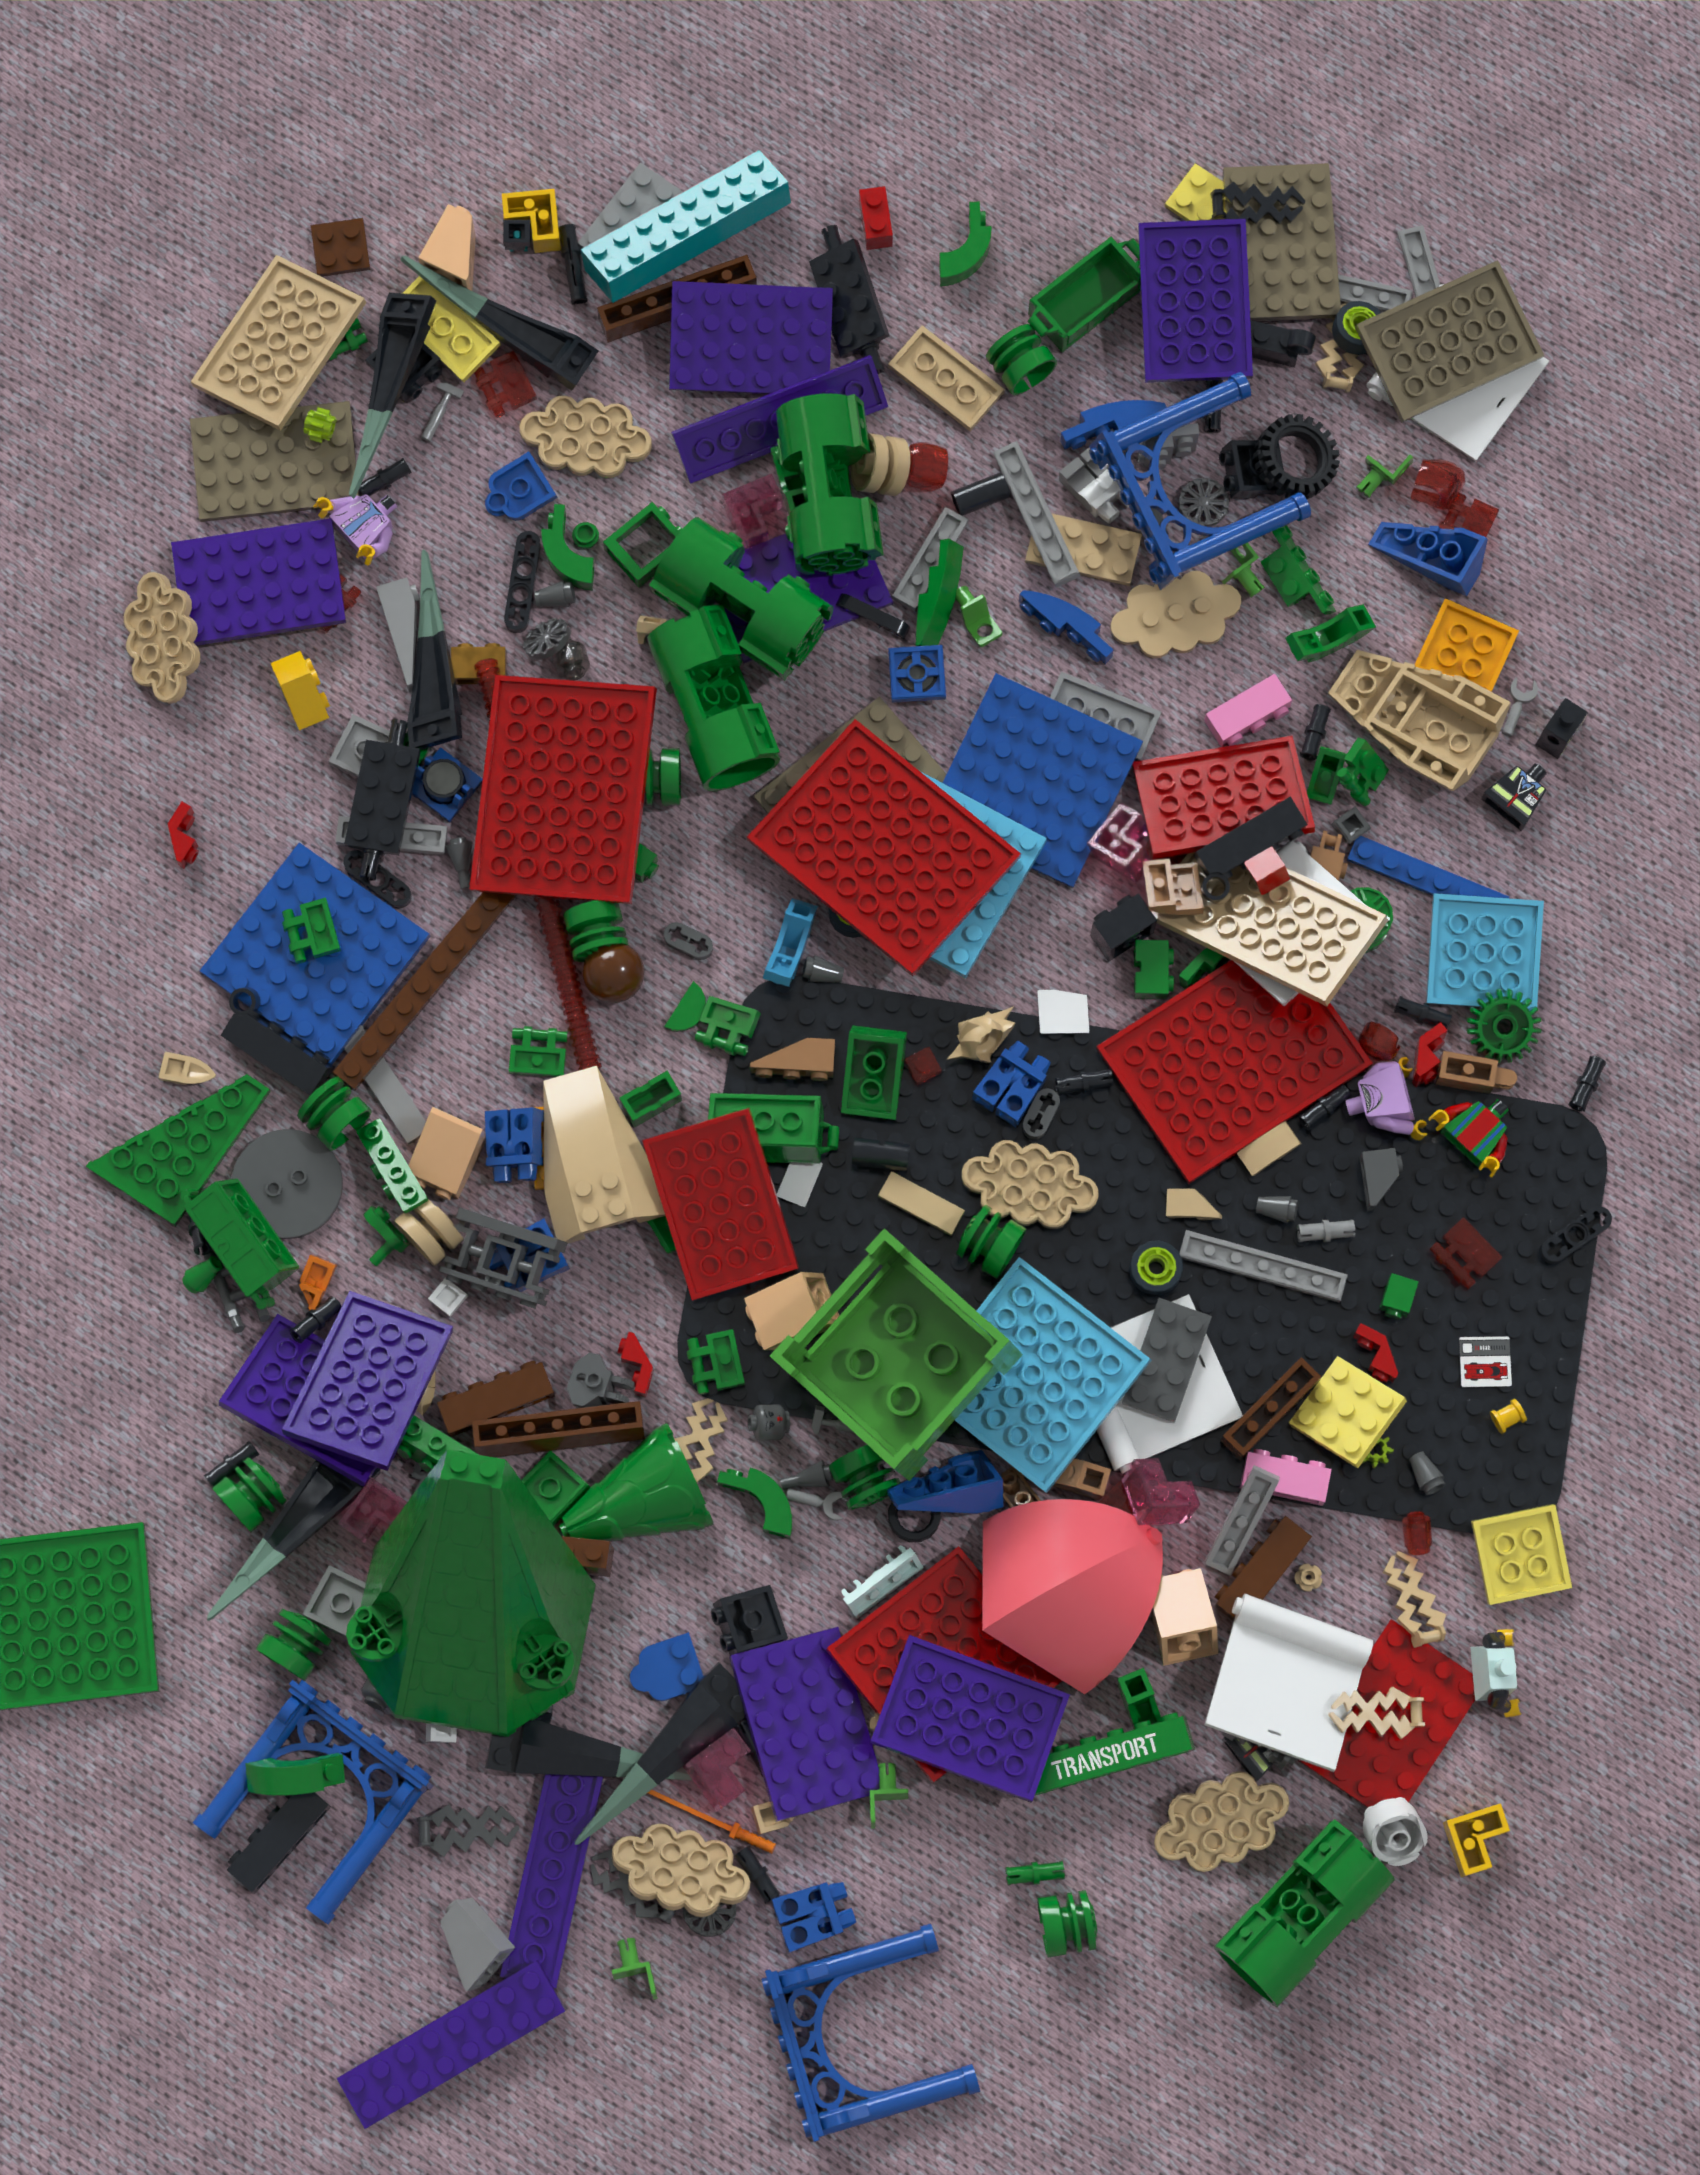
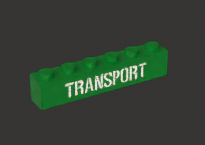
M1176 1712L1162 1716V1722L1151 1725L1150 1720L1134 1724L1135 1730L1124 1732L1123 1728L1106 1732L1107 1738L1097 1740L1096 1736L1079 1740L1080 1745L1069 1748V1744L1053 1747V1753L1048 1756L1035 1796L1194 1751L1195 1747L1187 1718L1185 1716L1179 1717Z

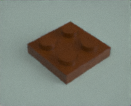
M363 218L310 225L317 275L324 277L371 270Z

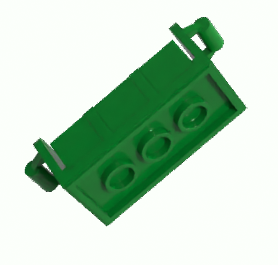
M1112 236L1029 300L1028 315L1030 318L1027 322L1041 338L1047 335L1063 353L1141 292L1139 244L1132 238L1129 241L1117 243ZM1125 246H1127V248L1138 259L1136 263L1123 249Z
M710 1093L708 1120L750 1107L766 1162L820 1164L821 1154L838 1149L839 1127L824 1122L821 1096ZM823 1129H828L827 1147H822Z
M239 1179L216 1181L200 1194L197 1189L183 1190L180 1197L186 1203L184 1209L244 1295L251 1297L256 1302L258 1309L273 1307L275 1300L273 1297H270L269 1290L274 1289L299 1269V1265Z

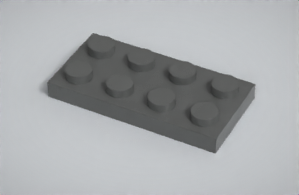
M1159 1298L1140 1350L1151 1359V1362L1125 1393L1122 1404L1175 1422L1212 1316Z

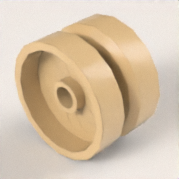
M868 433L870 453L863 454L857 463L851 465L852 484L857 491L869 493L877 491L878 494L897 496L904 488L909 475L910 450L908 443L903 438L891 436L884 438L883 435Z
M428 1199L427 1202L413 1209L421 1219L420 1221L412 1214L403 1212L394 1220V1223L415 1248L432 1265L436 1266L445 1258V1252L437 1242L438 1240L447 1248L454 1250L464 1239L447 1215Z

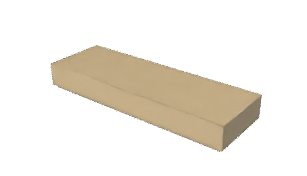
M892 1171L878 1195L879 1198L950 1236H952L965 1212L962 1208Z

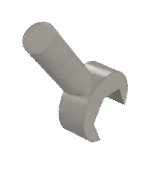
M1517 678L1513 680L1510 686V695L1516 702L1511 707L1502 734L1512 737L1522 711V704L1533 701L1538 692L1535 680L1533 681L1532 691L1526 693L1516 688Z
M788 1488L786 1496L791 1501L815 1507L823 1506L825 1515L835 1521L843 1520V1518L833 1513L832 1504L840 1499L846 1502L850 1500L849 1497L843 1498L841 1492H832L825 1499H822L820 1496Z

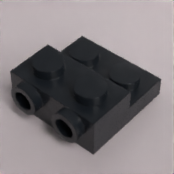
M424 343L399 397L404 402L409 398L415 400L423 391L422 386L428 380L430 382L436 381L442 373L441 368L443 365L440 357ZM377 349L365 359L366 364L373 371L375 369Z
M1231 440L1220 451L1219 463L1221 466H1225L1226 470L1223 485L1224 489L1230 492L1231 499L1256 498L1259 494H1275L1277 487L1273 486L1269 490L1265 486L1269 479L1265 478L1261 481L1259 475L1263 470H1256L1255 464L1259 460L1254 459L1253 454L1257 451L1254 447L1259 440ZM1278 441L1276 446V457L1279 465L1284 470Z
M771 1585L721 1598L713 1603L714 1608L711 1609V1618L715 1625H720L723 1634L720 1636V1645L724 1652L729 1653V1656L788 1639Z

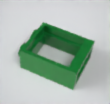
M653 502L603 541L604 550L638 588L655 575L657 567L667 549L641 569L619 543L651 517L661 525L673 540L682 530L679 525L675 527L669 521L671 517L662 506L658 508Z

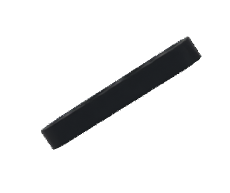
M532 531L520 533L515 545L504 615L505 625L513 633L525 631L530 620L541 549L540 538ZM527 538H531L532 542L536 544L530 547V557L525 556V546L521 544L526 542ZM529 564L532 567V572L527 576L518 574L517 568L519 565ZM518 589H524L528 592V597L524 601H516L513 598L514 592ZM515 607L521 608L520 618L524 620V622H519L518 626H513V622L509 620L510 618H515Z

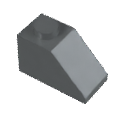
M1395 1148L1362 1152L1359 1157L1367 1212L1373 1211L1397 1180L1399 1172H1403L1401 1155L1396 1156Z

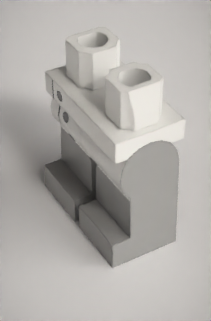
M1090 448L1080 454V459L1078 457L1059 471V481L1095 518L1100 516L1110 524L1120 513L1113 503L1118 499L1123 503L1120 496L1121 490L1117 481H1113L1109 475V465L1100 470L1098 464L1092 461L1089 453Z

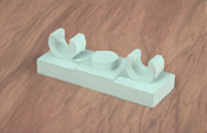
M900 1545L898 1548L902 1554L896 1559H893L888 1554L886 1558L889 1564L873 1572L863 1584L858 1580H854L853 1582L857 1588L851 1593H848L845 1589L842 1590V1594L845 1597L843 1600L856 1619L924 1568L911 1548L906 1550L905 1547Z

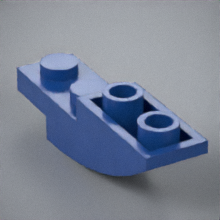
M1147 400L1119 401L1096 406L1081 412L1079 420L1081 424L1061 432L1060 442L1064 450L1070 447L1075 450L1084 446L1087 443L1086 440L1095 436L1097 438L1105 430L1110 432V429L1113 428L1116 431L1167 407L1165 403Z
M1023 590L1019 594L1021 610L1030 617L1032 615L1040 620L1039 625L1048 634L1053 632L1059 636L1066 629L1068 631L1066 633L1068 638L1075 644L1081 643L1087 648L1086 653L1095 662L1100 660L1106 664L1113 657L1114 650L1098 636L1101 624L1089 614L1051 595Z

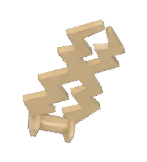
M1333 322L1326 324V328L1331 333ZM1334 339L1321 344L1320 348L1327 355V358L1317 361L1315 365L1324 378L1322 388L1344 389L1345 392L1349 393L1353 379L1364 366V364L1356 359L1359 355L1344 353L1342 357L1351 367L1342 370L1341 373L1348 379L1333 377L1330 375L1337 372L1333 365L1343 360L1334 350L1339 346Z
M708 1398L692 1403L697 1416L686 1417L693 1430L692 1434L674 1439L675 1442H678L686 1461L693 1460L687 1446L699 1442L704 1450L694 1453L701 1466L691 1470L697 1483L714 1469L707 1460V1458L715 1455L708 1439L724 1433L720 1423L728 1421L720 1404L717 1402L715 1405L718 1416H708L713 1427L705 1430L702 1429L700 1424L707 1422V1418L701 1408L714 1402V1400Z
M1398 1551L1395 1556H1391L1383 1571L1384 1574L1391 1576L1386 1585L1401 1591L1395 1607L1402 1610L1403 1613L1396 1621L1412 1635L1411 1642L1414 1648L1435 1641H1444L1446 1631L1443 1623L1446 1614L1430 1608L1436 1595L1420 1590L1417 1587L1424 1574L1413 1571L1418 1559ZM1395 1556L1408 1564L1402 1576L1409 1579L1408 1583L1398 1580L1402 1569L1393 1568ZM1410 1596L1422 1601L1416 1614L1429 1618L1425 1625L1434 1628V1630L1424 1633L1417 1631L1422 1624L1410 1620L1416 1606L1406 1602Z
M1390 1687L1386 1697L1380 1691H1377L1371 1700L1366 1703L1356 1690L1353 1691L1350 1697L1344 1691L1332 1704L1331 1709H1336L1343 1704L1346 1712H1348L1356 1704L1361 1712L1356 1716L1353 1711H1350L1343 1721L1334 1712H1330L1328 1716L1341 1733L1350 1724L1357 1733L1366 1721H1369L1379 1736H1382L1391 1726L1398 1738L1402 1739L1412 1729L1425 1726V1722L1422 1720V1702L1424 1697L1412 1698L1398 1689ZM1395 1700L1402 1710L1410 1703L1411 1723L1405 1715H1402L1399 1721L1392 1710L1381 1720L1374 1710L1378 1703L1384 1711H1387Z

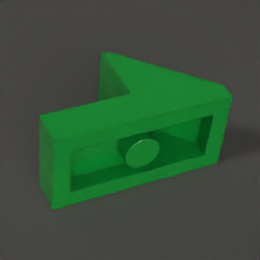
M1320 747L1307 789L1308 798L1332 805L1340 779L1337 773L1343 768L1346 753Z

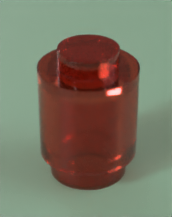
M1420 1511L1410 1512L1407 1514V1517L1402 1519L1404 1546L1411 1555L1427 1554L1430 1552V1547L1433 1544L1430 1517Z

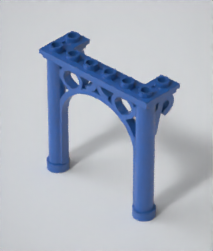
M1241 372L1229 376L1225 382L1114 432L1105 430L1089 445L1090 457L1095 464H1098L1100 470L1109 465V475L1113 481H1117L1121 490V499L1125 505L1129 506L1133 514V523L1138 530H1141L1145 538V547L1155 558V561L1148 566L1150 569L1149 575L1152 582L1158 585L1160 590L1166 588L1180 573L1293 521H1302L1311 516V508L1306 497L1298 492L1285 500L1230 525L1214 528L1196 524L1183 516L1172 505L1163 489L1159 475V456L1166 438L1173 431L1249 398L1251 396L1250 384ZM1159 435L1152 450L1144 445H1139ZM1133 453H1140L1150 461L1147 472L1140 473L1136 471L1131 462V455ZM1150 476L1151 481L1147 483L1148 492L1145 497L1137 481H1144ZM1151 508L1159 511L1161 515L1166 512L1168 516L1158 524ZM1168 523H1175L1183 528V541L1181 543H1174L1169 539L1166 533V525ZM1191 533L1208 536L1194 544L1188 545L1191 540Z
M292 1680L289 1683L291 1687L288 1690L292 1696L283 1705L279 1713L203 1814L199 1813L192 1823L212 1838H217L250 1793L247 1788L245 1763L268 1758L278 1760L287 1754L299 1751H314L327 1755L351 1752L352 1761L343 1755V1763L355 1774L364 1790L367 1800L365 1827L357 1841L306 1907L311 1913L329 1925L335 1917L333 1913L421 1795L427 1789L431 1790L433 1785L429 1782L431 1776L416 1764L413 1768L407 1766L406 1763L409 1760L395 1750L391 1754L383 1747L386 1742L374 1733L368 1737L361 1732L364 1726L350 1716L345 1720L338 1714L341 1710L328 1699L325 1703L317 1699L316 1695L319 1692L305 1681L301 1680L298 1684ZM310 1708L317 1713L306 1715ZM318 1721L326 1727L327 1736L322 1742H308L304 1733V1728L308 1722ZM332 1725L353 1740L345 1746L334 1744L333 1748L327 1747L334 1737ZM297 1727L301 1743L282 1747ZM362 1747L383 1762L370 1765L365 1770V1774L360 1770L364 1767L359 1758ZM375 1770H384L392 1777L393 1784L391 1788L385 1792L372 1790L370 1785L371 1773ZM398 1774L405 1778L400 1787ZM391 1797L375 1819V1798Z
M931 1923L920 1926V1930L783 1971L771 1972V1969L765 1971L766 1977L761 1980L766 1997L772 1995L775 2004L774 2007L770 2008L774 2025L779 2023L781 2025L783 2035L778 2036L782 2053L787 2051L789 2053L791 2063L786 2064L790 2081H797L799 2091L794 2092L798 2109H805L807 2119L802 2120L806 2138L812 2137L813 2141L816 2142L819 2141V2137L965 2093L972 2095L980 2092L973 2064L886 2091L864 2090L851 2084L838 2073L824 2047L822 2016L827 2000L834 1989L844 1980L857 1974L924 1954L938 1952L939 1948ZM833 1980L824 1990L820 1999L812 1991L805 1989ZM793 1992L788 2004H786L784 1994ZM799 1996H808L817 2005L814 2016L808 2021L800 2020L795 2014L793 2004ZM792 2022L801 2027H810L814 2024V2031H809V2040L801 2048L798 2046ZM815 2040L819 2055L810 2051L815 2045ZM804 2058L812 2059L818 2063L820 2068L824 2065L828 2072L817 2074L811 2085L809 2084L802 2060ZM824 2077L832 2078L840 2084L838 2098L832 2103L823 2102L817 2091V2084ZM845 2090L866 2098L839 2107V2104L843 2101ZM817 2103L820 2107L827 2110L818 2113L815 2104Z

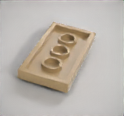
M921 326L888 363L890 370L970 432L1000 399L1005 390L924 326Z
M1052 514L1080 575L1130 586L1142 534ZM1031 535L1025 563L1046 567Z

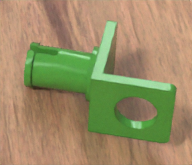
M1367 455L1365 461L1371 466V471L1356 488L1361 493L1364 491V495L1370 498L1371 494L1383 480H1388L1394 485L1413 463V456L1409 455L1392 474L1371 456Z
M1249 543L1242 545L1246 551V556L1242 555L1238 548L1230 550L1241 566L1229 574L1222 583L1226 584L1233 578L1238 579L1252 598L1265 587L1250 570L1251 564L1259 556Z
M967 586L959 587L956 591L955 600L961 606L960 609L965 627L979 647H984L1001 637L1003 633L989 614L985 596L982 594L974 598ZM982 626H990L993 629L992 633L987 637L979 636L977 632Z
M885 1763L878 1765L879 1789L870 1790L871 1829H875V1801L908 1799V1789L896 1788V1764L888 1763V1775H886Z
M627 1938L628 1951L624 1939L618 1941L617 1945L620 1951L622 1967L611 1970L614 1980L647 1972L652 1997L654 2000L658 1999L649 1961L639 1962L635 1938Z

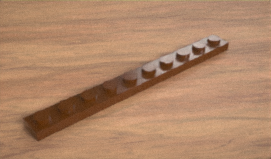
M482 892L336 1067L333 1075L339 1077L348 1087L356 1091L517 895Z

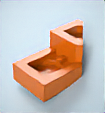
M312 1254L308 1258L300 1278L301 1284H299L309 1305V1311L319 1307L337 1267L336 1264Z

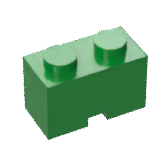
M1135 940L1134 967H1140V972H1135L1134 999H1167L1169 992H1173L1174 976L1169 975V965L1174 963V949H1169V940Z
M667 1070L649 1080L645 1085L637 1087L619 1097L623 1110L635 1128L681 1102L682 1096Z

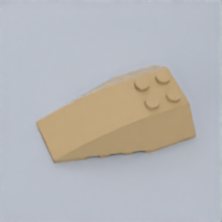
M1361 650L1355 652L1328 692L1332 699L1406 767L1452 792L1469 781L1497 739L1511 705L1510 701L1464 677L1457 675L1453 677L1442 674V671L1415 667V664L1407 662L1404 664L1392 661V658Z
M593 1066L543 1081L544 1193L556 1239L569 1244L586 1239V1233L636 1219L639 1223L666 1216L647 1154L598 1067Z

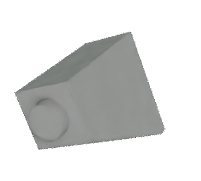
M472 1897L463 1900L456 1899L446 1908L447 1913L440 1922L462 1985L466 1991L481 1988L486 1984L514 1950L515 1946Z

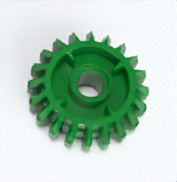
M1498 988L1495 990L1496 998H1493L1490 992H1486L1485 997L1488 1001L1484 1003L1478 998L1476 1002L1481 1008L1479 1010L1474 1007L1470 1008V1012L1475 1014L1476 1018L1469 1017L1466 1021L1470 1024H1475V1027L1468 1028L1466 1031L1468 1034H1476L1475 1037L1470 1039L1472 1045L1481 1043L1476 1049L1478 1053H1482L1487 1049L1485 1058L1491 1059L1493 1054L1496 1053L1495 1060H1498V1063L1502 1061L1503 1055H1505L1507 1062L1510 1063L1513 1060L1512 1053H1515L1518 1059H1522L1523 1055L1520 1050L1524 1048L1525 1051L1530 1053L1532 1049L1526 1044L1529 1041L1534 1044L1538 1043V1040L1532 1037V1033L1539 1034L1541 1029L1533 1027V1024L1540 1023L1541 1018L1531 1016L1538 1011V1008L1536 1006L1527 1008L1532 1002L1530 998L1520 1002L1523 997L1522 992L1518 991L1514 998H1512V989L1507 988L1505 996H1503L1501 989ZM1503 1018H1507L1511 1022L1510 1029L1504 1033L1498 1032V1022Z

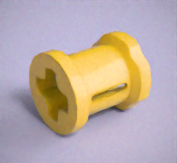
M1516 1399L1511 1400L1508 1406L1498 1411H1490L1491 1419L1501 1434L1506 1432V1428L1521 1421L1523 1423L1527 1421L1524 1410Z

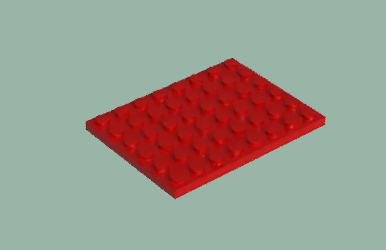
M495 675L469 890L474 892L584 901L601 900L611 903L632 904L657 693L655 686Z
M856 719L747 836V841L912 977L1021 858L1019 851Z
M1233 960L1227 962L1096 1047L1188 1184L1229 1159L1277 1125L1308 1108L1320 1097L1326 1096L1341 1084H1345L1370 1068L1373 1064L1331 1003L1325 1006L1299 993L1283 1006Z

